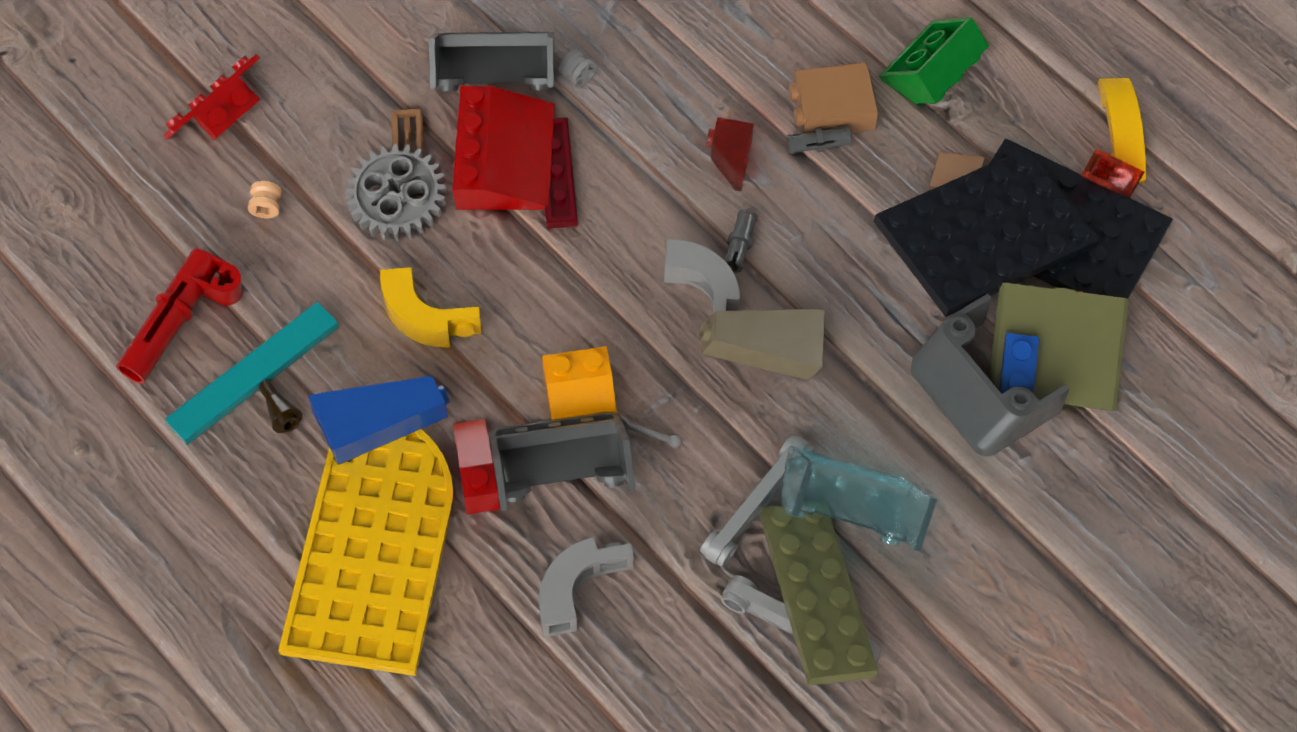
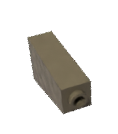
M825 310L715 311L707 322L702 323L699 330V340L702 341L701 354L810 380L823 366Z

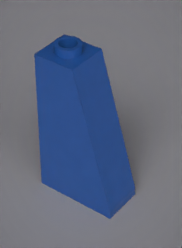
M432 376L319 393L308 397L312 413L338 465L447 418L446 404L450 403L444 386L440 385L437 387Z

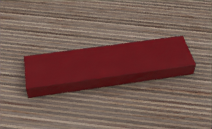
M568 118L553 119L554 135L551 141L553 151L551 191L549 187L548 206L545 207L547 229L578 226Z

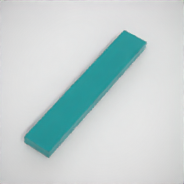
M316 302L166 417V424L188 445L257 392L261 382L265 380L271 381L339 328L338 321Z

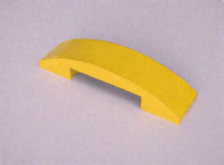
M1129 78L1099 79L1102 107H1106L1113 150L1110 160L1114 183H1145L1146 156L1143 126L1132 82Z

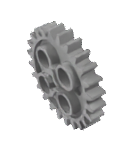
M394 144L392 152H387L386 148L381 146L380 155L377 156L373 151H369L371 160L359 159L362 168H352L351 171L354 178L346 180L348 188H350L345 190L346 198L349 200L346 203L349 211H352L351 215L354 222L359 221L362 230L369 227L372 237L381 231L382 238L385 241L390 233L394 234L396 241L400 240L401 233H406L407 237L412 239V230L416 229L419 233L423 234L422 225L424 223L432 227L434 226L432 215L436 217L442 216L438 206H446L444 195L448 194L447 187L444 185L446 180L444 173H440L439 163L433 164L430 154L423 158L421 148H418L412 154L410 145L407 144L403 151H399L397 144ZM401 170L408 171L405 175H396V173ZM375 185L381 186L377 191H369ZM417 193L424 194V196L420 199L411 198L413 195ZM389 209H397L392 215L384 214Z

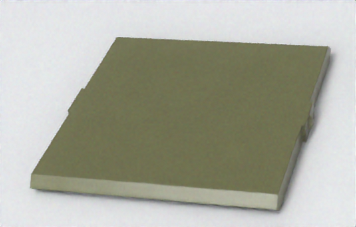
M1002 283L999 289L989 379L999 390L1006 333L1039 337L1033 394L1039 401L1066 385L1069 388V392L1064 405L1116 411L1129 299L1075 292V290L1067 288L1051 289Z

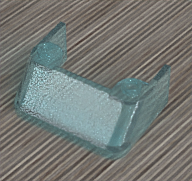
M790 446L785 462L780 503L786 509L785 513L804 519L806 514L813 515V513H818L873 529L881 534L879 540L885 543L899 546L900 541H902L913 550L921 551L937 502L935 497L907 479L803 448Z

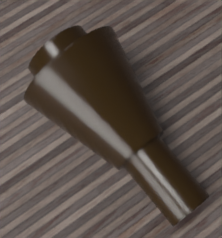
M265 380L261 382L259 390L266 399L273 430L277 433H287L295 430L302 420V412L277 393L270 381Z

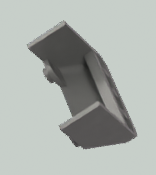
M554 32L434 33L429 37L430 88H437L439 86V91H457L458 85L464 83L530 84V90H548L549 87H554L555 83Z
M988 293L949 316L916 352L911 363L913 377L971 448L982 456L997 454L1059 415L1069 392V388L1064 385L1040 401L1029 389L1024 387H1013L1001 394L963 347L973 340L975 329L985 323L992 299Z
M601 412L506 426L489 432L501 511L508 510L506 501L517 502L523 500L525 495L531 491L530 486L596 477L597 481L604 483L606 487H617L624 484L625 481L629 492L636 491L630 440L620 414L616 412Z

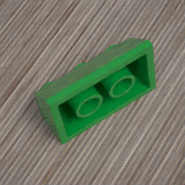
M972 17L933 20L879 75V78L915 104H935L945 97V92L953 84L963 78V73L970 66L981 59V54L989 45Z

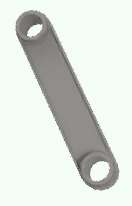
M791 434L779 451L780 458L728 523L720 532L714 530L707 537L700 550L706 559L722 568L730 562L738 548L736 543L759 516L761 507L767 506L796 468L802 470L813 457L816 449L809 441L795 434Z
M735 575L728 582L721 598V602L727 608L741 614L747 611L793 634L785 603L758 591L757 586L743 576ZM869 639L875 662L877 663L880 658L881 648Z

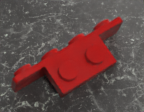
M257 54L250 59L243 56L232 66L235 72L229 78L223 74L210 85L214 90L207 97L202 93L188 104L192 110L184 117L180 112L166 124L169 130L163 136L168 140L192 118L197 121L213 140L220 136L260 100L240 78L260 57Z

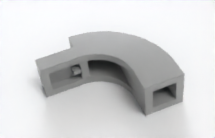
M667 239L664 283L688 284L700 289L708 296L712 304L713 314L715 311H739V286L734 272L727 262L717 253L703 245L690 241Z
M595 537L573 544L555 558L543 577L539 592V611L543 637L577 631V617L573 600L578 588L592 577L633 569L634 555L631 543L622 544L614 542L605 545L601 549H597Z

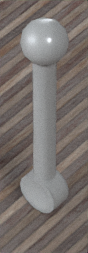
M621 416L625 429L668 442L672 448H676L681 444V439L677 435L668 436L629 423L626 417Z

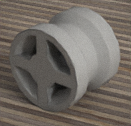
M573 49L568 52L559 65V72L565 77L569 76L571 82L576 87H582L588 83L597 69V64L591 59H585L584 53L579 49Z

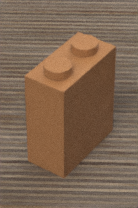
M867 62L795 70L794 81L789 83V96L791 101H796L797 108H794V120L796 126H801L802 133L813 132L814 128L818 127L826 130L845 127L846 125L849 126L850 132L875 130L878 110Z

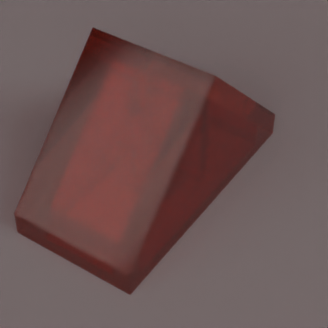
M1096 148L1081 176L1117 194L1121 193L1130 198L1145 172L1104 149Z

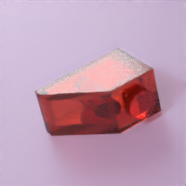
M717 117L715 129L709 128L706 143L707 147H711V161L735 190L742 191L752 145L754 123Z

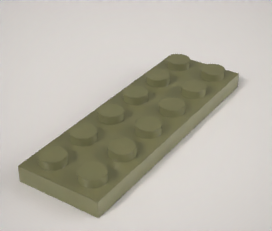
M826 501L761 507L759 517L808 686L876 678L878 668Z

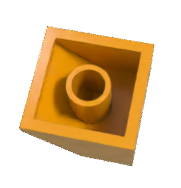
M607 346L542 355L543 377L551 420L601 412L617 413Z

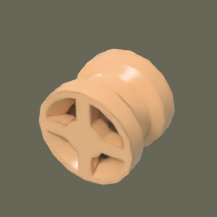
M269 181L253 183L250 188L252 199L248 202V211L259 218L269 219L276 217L280 209L277 201L282 196L281 187Z

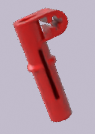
M192 249L165 292L157 295L155 299L157 304L117 363L116 368L118 371L132 381L144 383L183 322L192 318L191 310L201 295L224 306L233 305L241 299L243 286L239 270L234 265L204 250ZM215 273L219 274V279L214 276Z

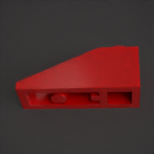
M485 419L453 423L466 514L500 510Z

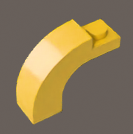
M412 267L380 270V283L386 312L392 323L405 336L428 346L450 347V336L470 337L473 334L482 333L479 307L455 309L430 307L423 303L415 294Z

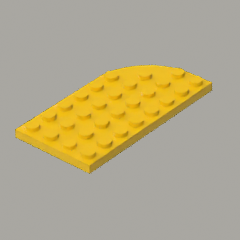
M422 429L340 465L337 464L329 447L278 649L280 655L416 676L454 505L453 483L448 464L436 443Z

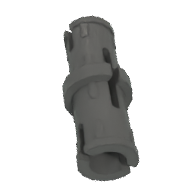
M849 126L826 130L818 127L814 128L813 132L788 134L790 154L811 150L824 152L825 148L851 145Z
M747 209L739 210L734 231L729 234L727 241L729 248L725 261L730 268L733 260L736 261L733 269L734 273L742 271L746 252L751 248L753 242L751 235L757 221V215L750 211L748 221H745Z

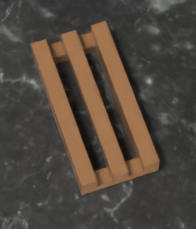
M422 109L391 110L392 147L394 144H397L399 149L398 118L404 117L405 146L407 144L410 145L412 153L411 117H416L417 149H422L424 158Z

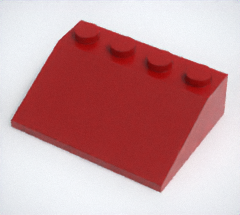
M460 86L452 187L456 210H545V207L548 206L549 187L551 191L553 153L551 141L554 135L555 103L494 86Z

